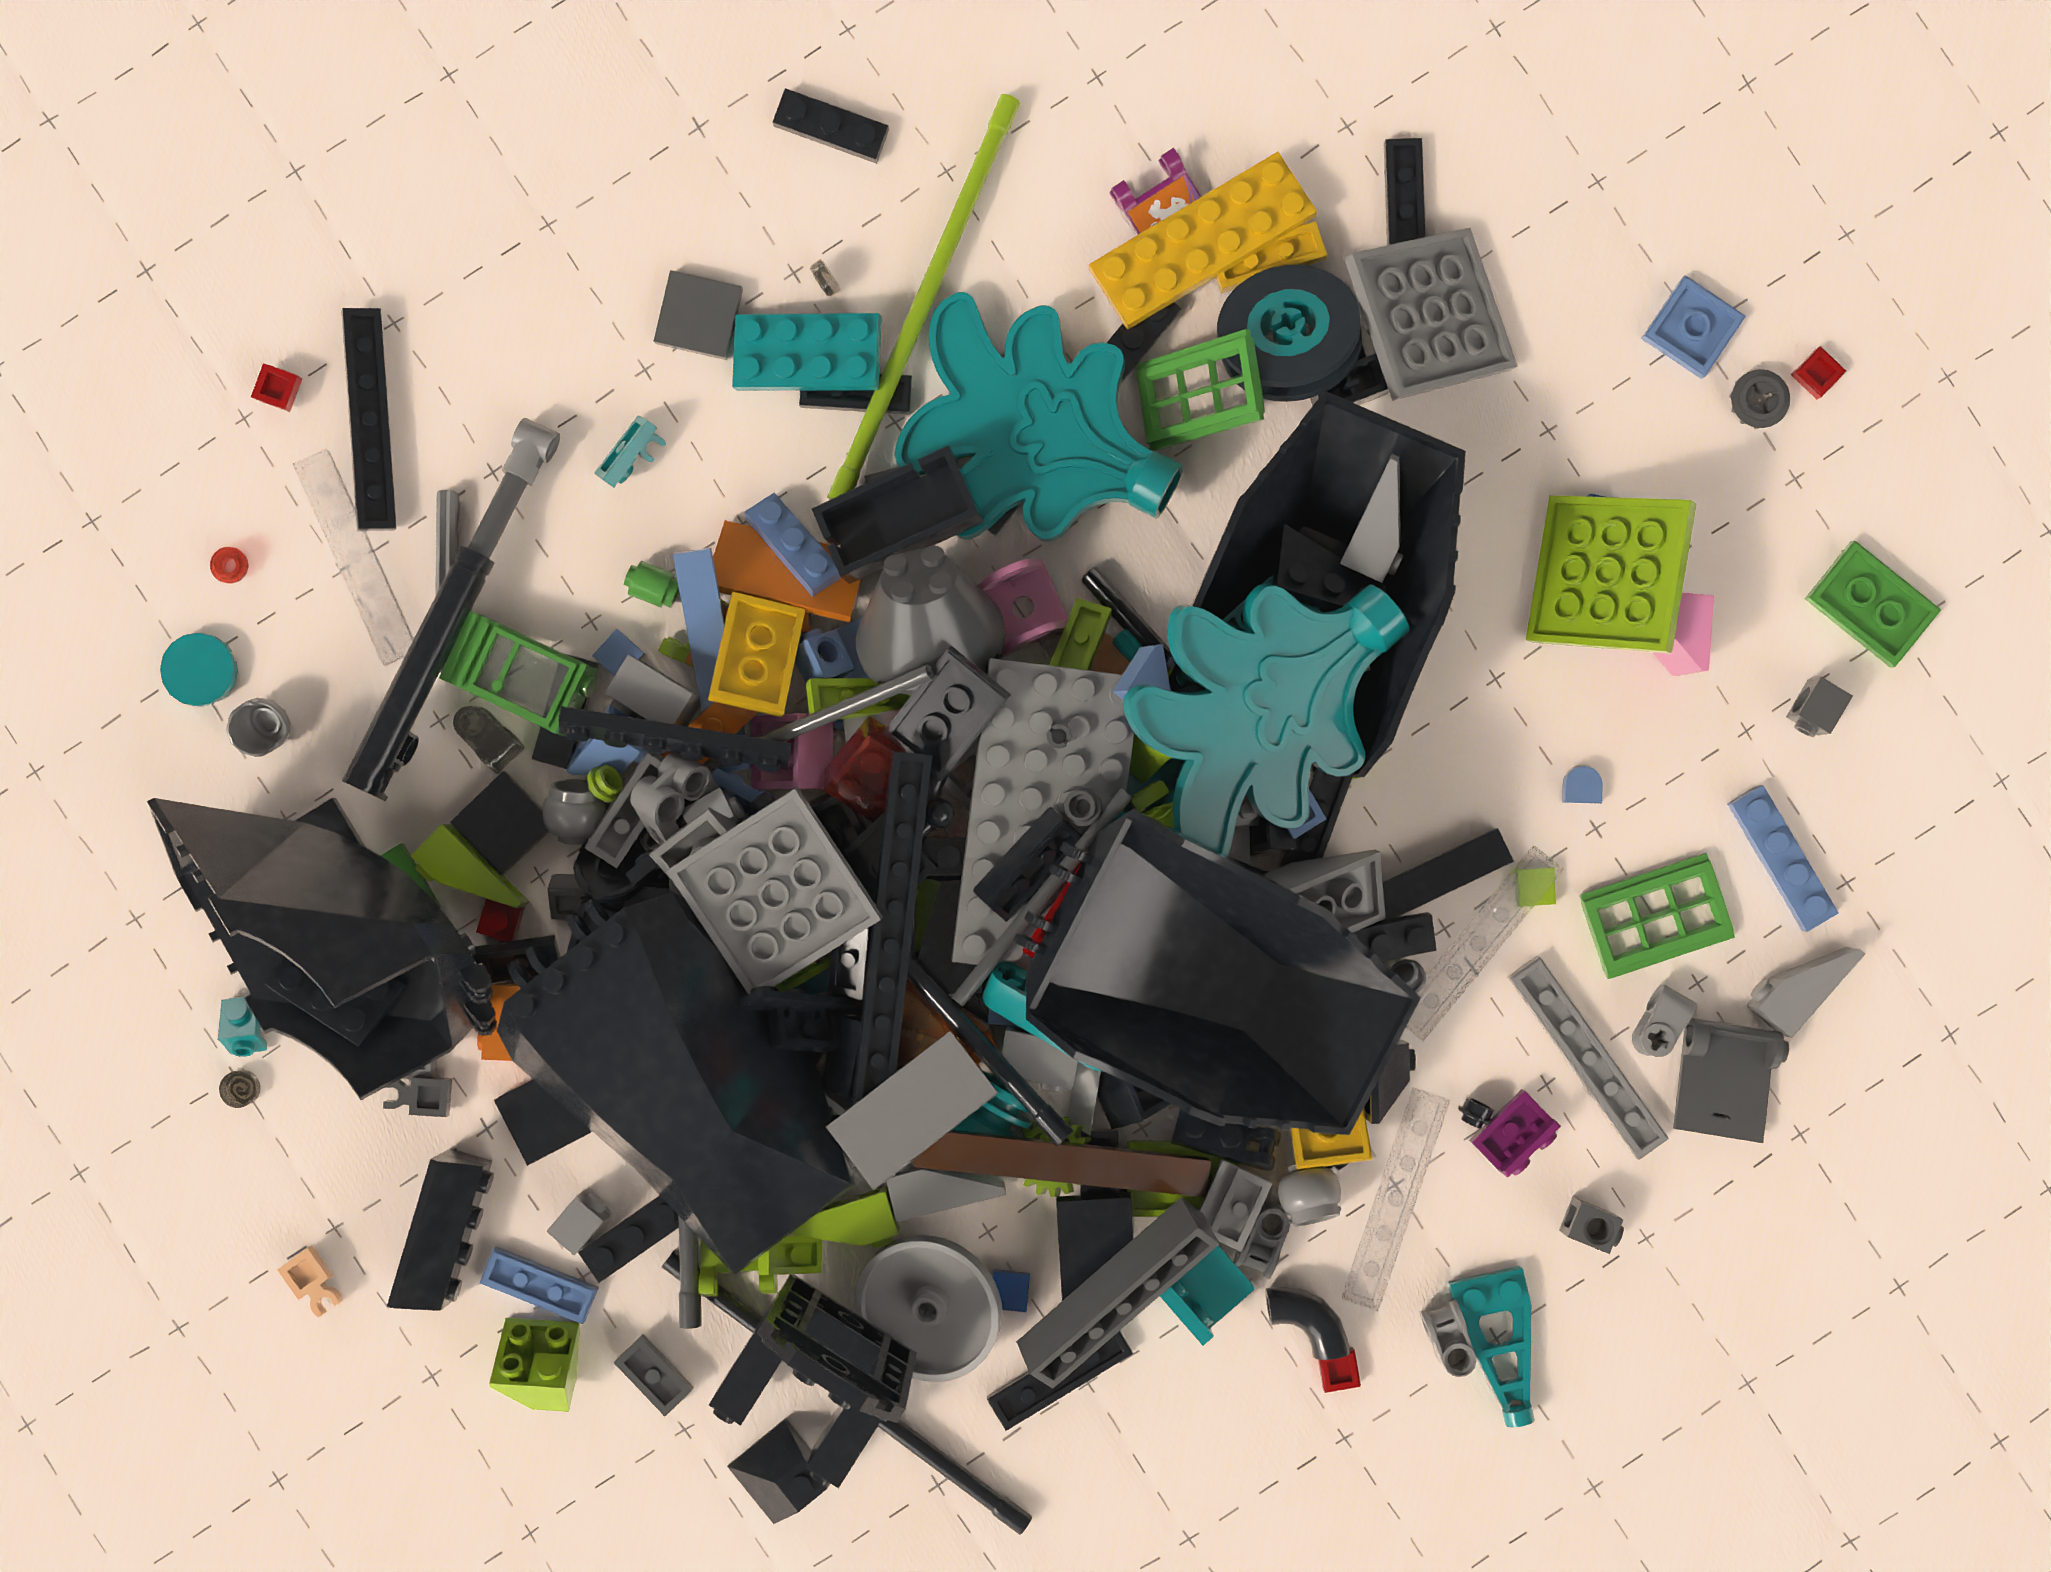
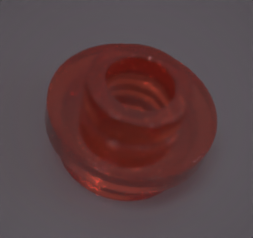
M220 548L211 557V573L220 582L226 584L237 583L248 572V559L237 548ZM233 559L236 563L235 569L232 572H228L226 570V563Z

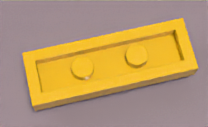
M1316 221L1297 227L1272 244L1219 274L1216 280L1221 294L1234 290L1247 278L1269 268L1283 265L1309 266L1326 260L1327 252Z

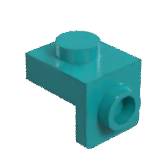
M244 997L221 999L217 1040L231 1055L247 1057L253 1055L254 1052L266 1051L267 1042L261 1036V1026Z

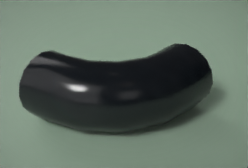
M1265 1288L1266 1305L1271 1326L1290 1324L1302 1329L1310 1340L1313 1358L1332 1360L1350 1354L1349 1341L1341 1318L1323 1298L1302 1288Z

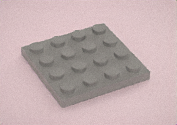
M1471 228L1355 252L1344 259L1392 401L1508 372L1518 367Z
M798 787L792 789L666 871L748 994L755 987L776 986L880 921L883 917Z

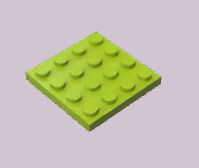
M1549 495L1526 641L1539 644L1672 654L1697 503L1692 500Z

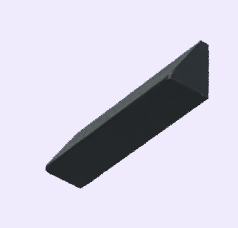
M1049 807L974 887L973 892L1007 922L1052 874L1049 872L1052 863L1060 864L1066 855L1060 850L1063 841L1075 845L1082 835L1057 811Z

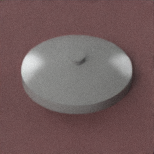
M914 1235L889 1243L879 1250L866 1265L855 1290V1313L917 1352L912 1375L913 1379L943 1382L957 1379L970 1373L986 1359L1000 1333L1002 1303L999 1290L992 1275L974 1254L963 1246L945 1238Z

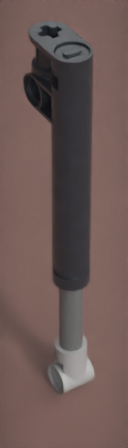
M523 418L517 425L511 441L513 450L502 468L505 475L468 548L461 546L455 556L456 561L454 564H451L342 782L385 802L387 801L388 796L384 792L393 774L399 773L401 767L406 766L416 752L419 737L410 732L463 627L469 611L472 610L486 582V576H489L495 564L490 557L526 486L533 485L543 462L548 463L553 458L560 442V433L528 418Z

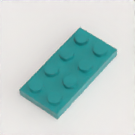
M879 313L735 315L732 388L736 391L879 390L882 316Z

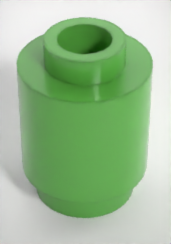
M642 560L638 566H630L624 580V585L629 587L628 595L660 608L663 605L672 608L679 593L677 578H674V573Z

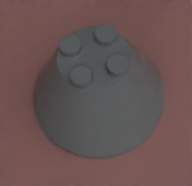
M932 545L924 549L893 554L885 559L884 569L857 630L856 650L862 668L879 685L925 665H929L932 669L950 646H953L986 673L989 658L994 659L995 656H1000L1003 650L1006 636L1005 624L997 604L951 558L944 554V550L941 547ZM918 686L903 691L901 694L912 695Z

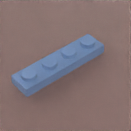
M1764 785L1753 788L1727 804L1802 931L1808 932L1839 914Z

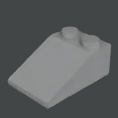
M1376 849L1292 862L1264 874L1265 877L1329 910L1352 933L1385 919L1380 851Z

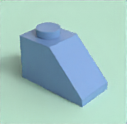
M611 705L604 712L607 714L631 717L620 712ZM588 739V741L577 744L566 772L571 775H588L589 771L594 767L609 765L619 773H623L633 761L639 763L646 751L639 746L627 745L624 748H616L605 744L602 740Z

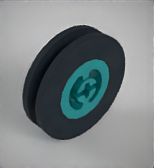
M1277 266L1247 278L1229 294L1220 310L1217 321L1218 338L1244 329L1250 330L1251 337L1254 338L1263 399L1280 402L1299 401L1315 397L1324 391L1332 389L1349 374L1356 364L1361 351V316L1355 295L1340 278L1328 271L1312 266ZM1306 323L1314 329L1309 336H1307ZM1271 329L1274 343L1265 337ZM1240 354L1222 359L1224 368L1230 378L1243 374ZM1244 382L1237 384L1239 387L1245 390Z

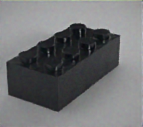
M949 445L918 459L920 467L927 475L920 477L918 471L909 463L811 508L823 538L830 544L827 547L842 579L851 584L884 569V561L890 555L902 554L907 551L936 545L985 522L957 457Z

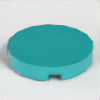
M202 633L183 635L173 641L162 656L160 665L162 684L169 695L182 704L197 707L209 706L226 698L235 686L238 674L237 661H234V656L231 653L232 650L228 644L216 636Z

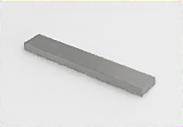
M1536 956L1507 977L1633 1156L1640 1160L1669 1139L1541 957Z

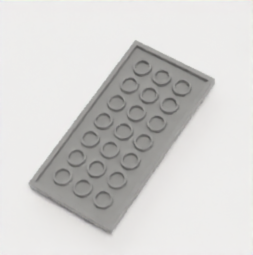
M989 658L987 675L1009 692L1011 696L979 735L951 956L952 962L978 965L1039 890L1038 888L1007 922L973 892L974 887L1049 807L1057 811L1083 836L1091 825L1077 826L1067 819L1064 812V802L1068 794L1077 788L1091 789L1101 798L1103 811L1120 789H1123L1125 792L1127 791L1134 731L1126 719L1123 710L1124 701L1112 692L1120 680L1121 674ZM1055 724L1067 726L1072 734L1071 741H1068L1066 743L1067 746L1061 749L1052 747L1047 741V732ZM1063 729L1052 731V740L1055 743H1061L1065 740L1066 734ZM1083 800L1079 803L1078 810L1082 815L1088 813L1090 804L1087 800ZM1067 881L1063 883L1038 915L1045 917L1067 885ZM1029 925L1023 934L1031 937L1036 928ZM1015 943L1000 962H1011L1027 970L1032 958L1022 951V946Z

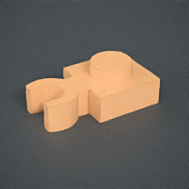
M312 1245L277 1269L298 1300L308 1294L311 1299V1311L317 1317H321L327 1312L326 1308L322 1305L323 1297L329 1298L334 1306L343 1301L341 1293L336 1288L328 1287L325 1283L333 1274Z

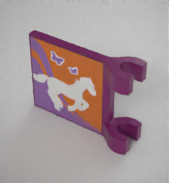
M1174 147L1162 154L1158 160L1164 172L1169 176L1167 179L1136 199L1125 180L1113 186L1109 192L1113 201L1125 214L1137 235L1202 197L1187 174L1182 160Z

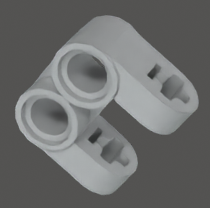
M671 752L661 762L658 769V778L647 776L641 779L634 786L630 801L648 833L661 845L680 830L676 820L684 809V799L695 802L718 789V786L711 775V771L706 766L696 760L681 756V753Z

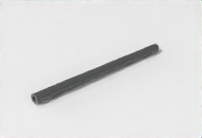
M929 665L922 666L757 738L786 742L932 680L934 673ZM708 759V765L712 771L716 767L722 769L729 766L719 762V759Z
M1120 789L1104 808L1099 819L1087 829L1074 846L1087 852L1096 833L1114 822L1133 797L1123 789ZM1066 855L1060 865L1073 872L1081 860L1073 859ZM1054 874L1048 877L952 995V998L961 1006L967 1003L1015 944L1013 939L1016 933L1023 934L1030 924L1024 919L1027 912L1039 914L1066 880Z

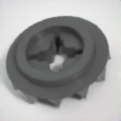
M1764 369L1752 370L1741 376L1735 382L1733 390L1729 395L1732 403L1731 412L1737 415L1740 419V424H1747L1754 429L1767 428L1777 424L1785 417L1790 406V392L1785 381L1776 373ZM1755 390L1758 395L1772 394L1763 403L1764 409H1761L1759 405L1748 406L1747 404L1750 402V399L1755 397Z

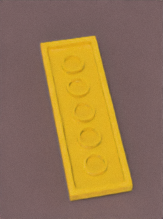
M1277 151L1089 264V271L1128 330L1299 226L1316 217L1318 211Z

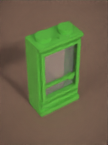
M469 611L439 679L535 723L552 733L565 736V734H559L558 719L561 706L581 709L585 699L590 697L596 688V675L599 669L484 615Z

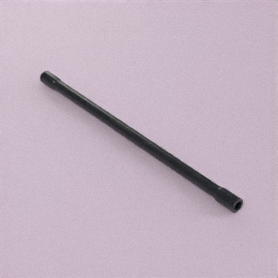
M765 791L756 797L749 807L756 813L774 802V800ZM910 953L907 979L1031 1114L1034 1122L1051 1141L1058 1146L1074 1130L1051 1105L1047 1104Z
M674 1249L661 1268L680 1281L679 1251ZM719 1284L718 1296L705 1297L752 1333L762 1319L760 1314ZM899 1419L897 1423L889 1420H882L878 1427L990 1510L994 1517L1018 1535H1021L1032 1520V1515L1008 1497L1000 1495Z

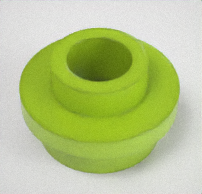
M612 766L594 767L587 775L590 792L596 798L605 802L615 800L623 789L622 777Z

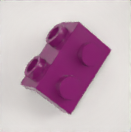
M1521 1089L1490 1119L1491 1125L1485 1124L1469 1141L1502 1175L1508 1178L1512 1174L1516 1176L1523 1172L1531 1162L1529 1157L1538 1148L1543 1150L1551 1145L1557 1138L1556 1131L1561 1125L1551 1118L1525 1090Z

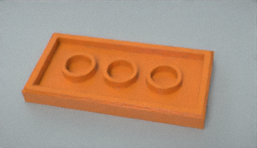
M724 520L713 555L720 593L731 595L732 592H737L806 609V613L851 622L862 579L849 584L840 578L812 597L752 526ZM818 542L832 558L827 547L830 544Z

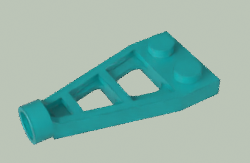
M1516 1266L1448 1282L1451 1299L1457 1301L1463 1314L1476 1359L1502 1408L1505 1426L1516 1428L1532 1424L1535 1421L1530 1403L1532 1305L1523 1268ZM1508 1311L1513 1318L1510 1340L1494 1345L1489 1343L1479 1326L1480 1318L1485 1315ZM1515 1352L1518 1375L1514 1379L1501 1381L1498 1378L1492 1361L1493 1356ZM1514 1400H1519L1521 1402L1520 1404H1514L1509 1406V1404Z

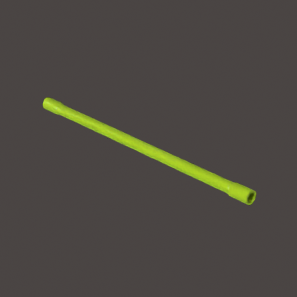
M1001 94L988 122L987 132L880 377L879 390H875L845 461L839 468L827 495L829 500L855 489L861 468L1002 141L1005 135L1008 134L1021 104L1018 99L1011 95Z

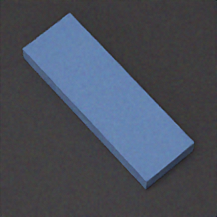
M497 1246L493 1248L480 1280L482 1285L580 1324L586 1322L599 1289L598 1286Z

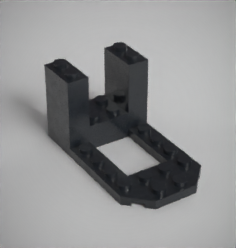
M789 1274L708 1405L714 1409V1415L728 1424L735 1422L741 1426L783 1360L789 1367L794 1369L792 1374L798 1380L808 1386H814L815 1383L829 1392L828 1397L839 1406L813 1446L806 1466L811 1471V1477L824 1486L832 1484L839 1489L882 1420H889L897 1423L906 1410L917 1352L795 1274Z

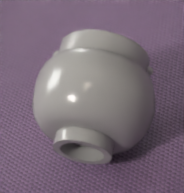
M558 780L551 784L549 795L544 800L542 819L546 829L554 836H557L559 842L569 845H580L588 842V838L591 837L605 814L606 807L603 800L596 798L590 792L588 780Z
M1296 1164L1288 1167L1289 1174L1279 1182L1278 1195L1281 1207L1287 1215H1291L1289 1222L1294 1227L1311 1225L1340 1216L1342 1208L1338 1206V1203L1341 1200V1187L1333 1170L1328 1167L1297 1170Z

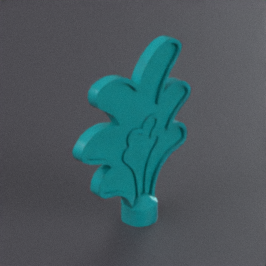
M957 292L942 300L934 310L930 321L929 348L935 369L950 394L926 403L909 418L898 437L894 456L899 467L911 463L920 476L926 473L920 467L918 459L948 445L957 459L973 457L963 466L962 471L985 522L956 536L963 540H971L988 530L1010 509L1024 503L1023 519L1028 529L1043 542H1052L1061 538L1082 514L1095 506L1105 503H1128L1135 509L1155 519L1159 518L1178 486L1184 465L1157 451L1153 452L1142 446L1124 428L1118 412V392L1125 369V359L1122 351L1115 345L1104 342L1094 343L1083 348L1072 363H1067L1063 350L1059 315L1052 307L1040 305L1024 312L1012 324L1006 337L1005 357L1003 358L989 339L978 307L971 295L965 292Z
M1270 584L1258 585L1247 596L1243 606V622L1248 632L1237 630L1214 614L1198 607L1183 604L1173 609L1169 616L1167 629L1171 654L1182 671L1205 690L1185 693L1170 691L1150 684H1138L1131 688L1124 696L1123 710L1132 730L1146 745L1169 757L1186 760L1180 772L1173 798V823L1176 830L1228 857L1237 815L1245 794H1247L1252 808L1263 819L1279 827L1295 829L1303 825L1309 816L1308 782L1311 763L1318 770L1336 777L1347 776L1360 769L1365 761V750L1354 723L1353 703L1356 688L1367 667L1381 653L1386 652L1409 632V624L1399 607L1378 587L1368 585L1345 604L1343 608L1338 610L1314 612L1304 607L1283 588Z

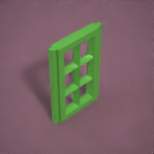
M1249 329L1137 364L1138 371H1136L1145 432L1147 444H1150L1151 451H1158L1264 420L1263 413H1265L1255 344ZM1240 354L1243 374L1219 381L1216 361ZM1208 364L1211 384L1187 391L1184 371ZM1176 374L1179 394L1157 400L1154 380ZM1244 382L1247 403L1223 409L1220 389ZM1212 392L1215 412L1191 419L1188 399ZM1180 401L1183 422L1161 428L1158 408Z
M1707 853L1579 895L1607 979H1612L1735 938L1734 928ZM1700 877L1706 896L1678 905L1672 886ZM1664 889L1670 908L1641 917L1635 898ZM1627 901L1633 920L1605 929L1599 910ZM1709 903L1715 922L1686 931L1680 912ZM1673 915L1679 934L1650 944L1644 924ZM1636 927L1642 947L1614 956L1608 936Z

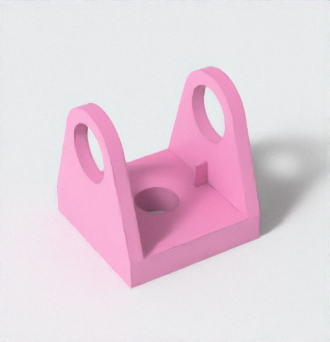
M1024 559L991 573L978 584L997 604L1002 613L1006 635L1002 650L1003 657L1061 633L1066 628L1068 618L1043 559ZM1019 598L1029 599L1034 606L1033 613L1026 618L1017 617L1012 611V605L1015 600Z

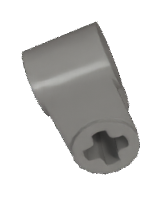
M1661 984L1650 997L1646 1010L1633 1031L1632 1044L1640 1054L1646 1056L1664 1057L1673 1050L1684 1028L1691 1021L1696 1011L1697 1003L1667 985ZM1650 1033H1654L1655 1039L1659 1041L1657 1046H1651L1652 1041L1648 1039Z
M1452 1299L1449 1301V1305L1430 1312L1426 1310L1419 1311L1427 1336L1442 1367L1455 1377H1466L1471 1374L1475 1369L1477 1360L1467 1333L1463 1314L1457 1301ZM1457 1348L1464 1349L1465 1356L1461 1363L1458 1365L1448 1364V1355L1452 1350Z

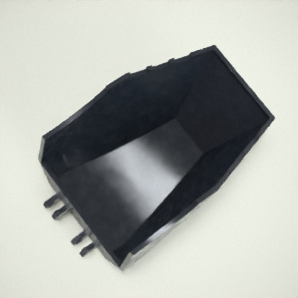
M1324 391L1288 439L1283 442L1265 468L1263 467L1257 478L1238 499L1191 606L1204 609L1223 620L1247 598L1255 587L1272 577L1274 574L1278 531L1284 523L1342 559L1391 455L1398 456L1400 466L1401 543L1397 552L1402 554L1403 558L1394 576L1387 573L1382 584L1386 586L1385 593L1394 601L1409 624V632L1386 652L1381 653L1369 665L1371 670L1363 673L1356 688L1353 716L1356 730L1364 745L1365 761L1360 769L1354 772L1353 777H1365L1394 741L1412 692L1438 633L1444 625L1455 595V562L1458 560V550H1456L1457 534L1461 523L1459 507L1460 494L1463 491L1466 451ZM1319 608L1321 612H1330ZM1242 614L1240 615L1242 623L1244 624ZM1170 651L1166 660L1170 690L1174 691L1183 687L1176 680L1175 673L1178 664ZM1311 763L1310 772H1312L1313 767H1314V765H1313L1312 763Z
M152 798L146 801L176 879L194 911L198 912L203 909L215 931L208 933L212 943L218 940L222 942L233 962L226 967L231 975L238 972L248 988L250 995L244 997L263 1032L267 1034L274 1031L293 1039L315 1052L347 1081L360 1101L450 1053L472 1028L482 1037L492 1035L495 1029H497L496 1011L490 1002V998L493 997L492 980L485 966L476 964L472 956L476 953L471 939L465 932L459 934L453 923L433 898L410 876L387 859L337 833L303 822L159 798ZM286 957L314 981L334 1008L393 978L404 983L406 987L363 1046L359 1048L266 987L264 983L282 959Z
M1132 809L1098 831L1087 852L1063 841L1060 850L1068 857L1077 858L1082 861L1078 871L1075 874L1060 864L1052 863L1049 872L1071 883L1052 921L1033 912H1027L1024 919L1028 924L1046 931L1041 943L1026 934L1016 933L1013 939L1018 945L1035 952L1026 970V1020L1071 1058L1120 1078L1179 1107L1190 1115L1221 1126H1224L1225 1123L1245 1124L1249 1128H1257L1258 1125L1273 1126L1290 1131V1128L1309 1129L1313 1133L1350 1135L1421 997L1396 973L1382 963L1375 953L1363 945L1356 938L1357 936L1345 928L1326 908L1142 812Z
M671 892L622 908L611 918L600 902L594 898L590 899L584 905L590 918L599 926L591 933L582 917L576 913L571 914L566 918V922L572 934L580 942L553 964H550L540 948L535 945L528 948L525 954L531 966L539 973L534 979H532L523 963L517 959L507 965L511 978L521 989L504 1002L497 1032L512 1061L630 1164L733 1274H737L855 1185L846 1153L826 1128V1126L833 1122L832 1116H834V1113L826 1100L821 1080H823L820 1070H817L813 1053L810 1051L772 1049L767 1011L738 1009L737 1000L749 994L683 896Z

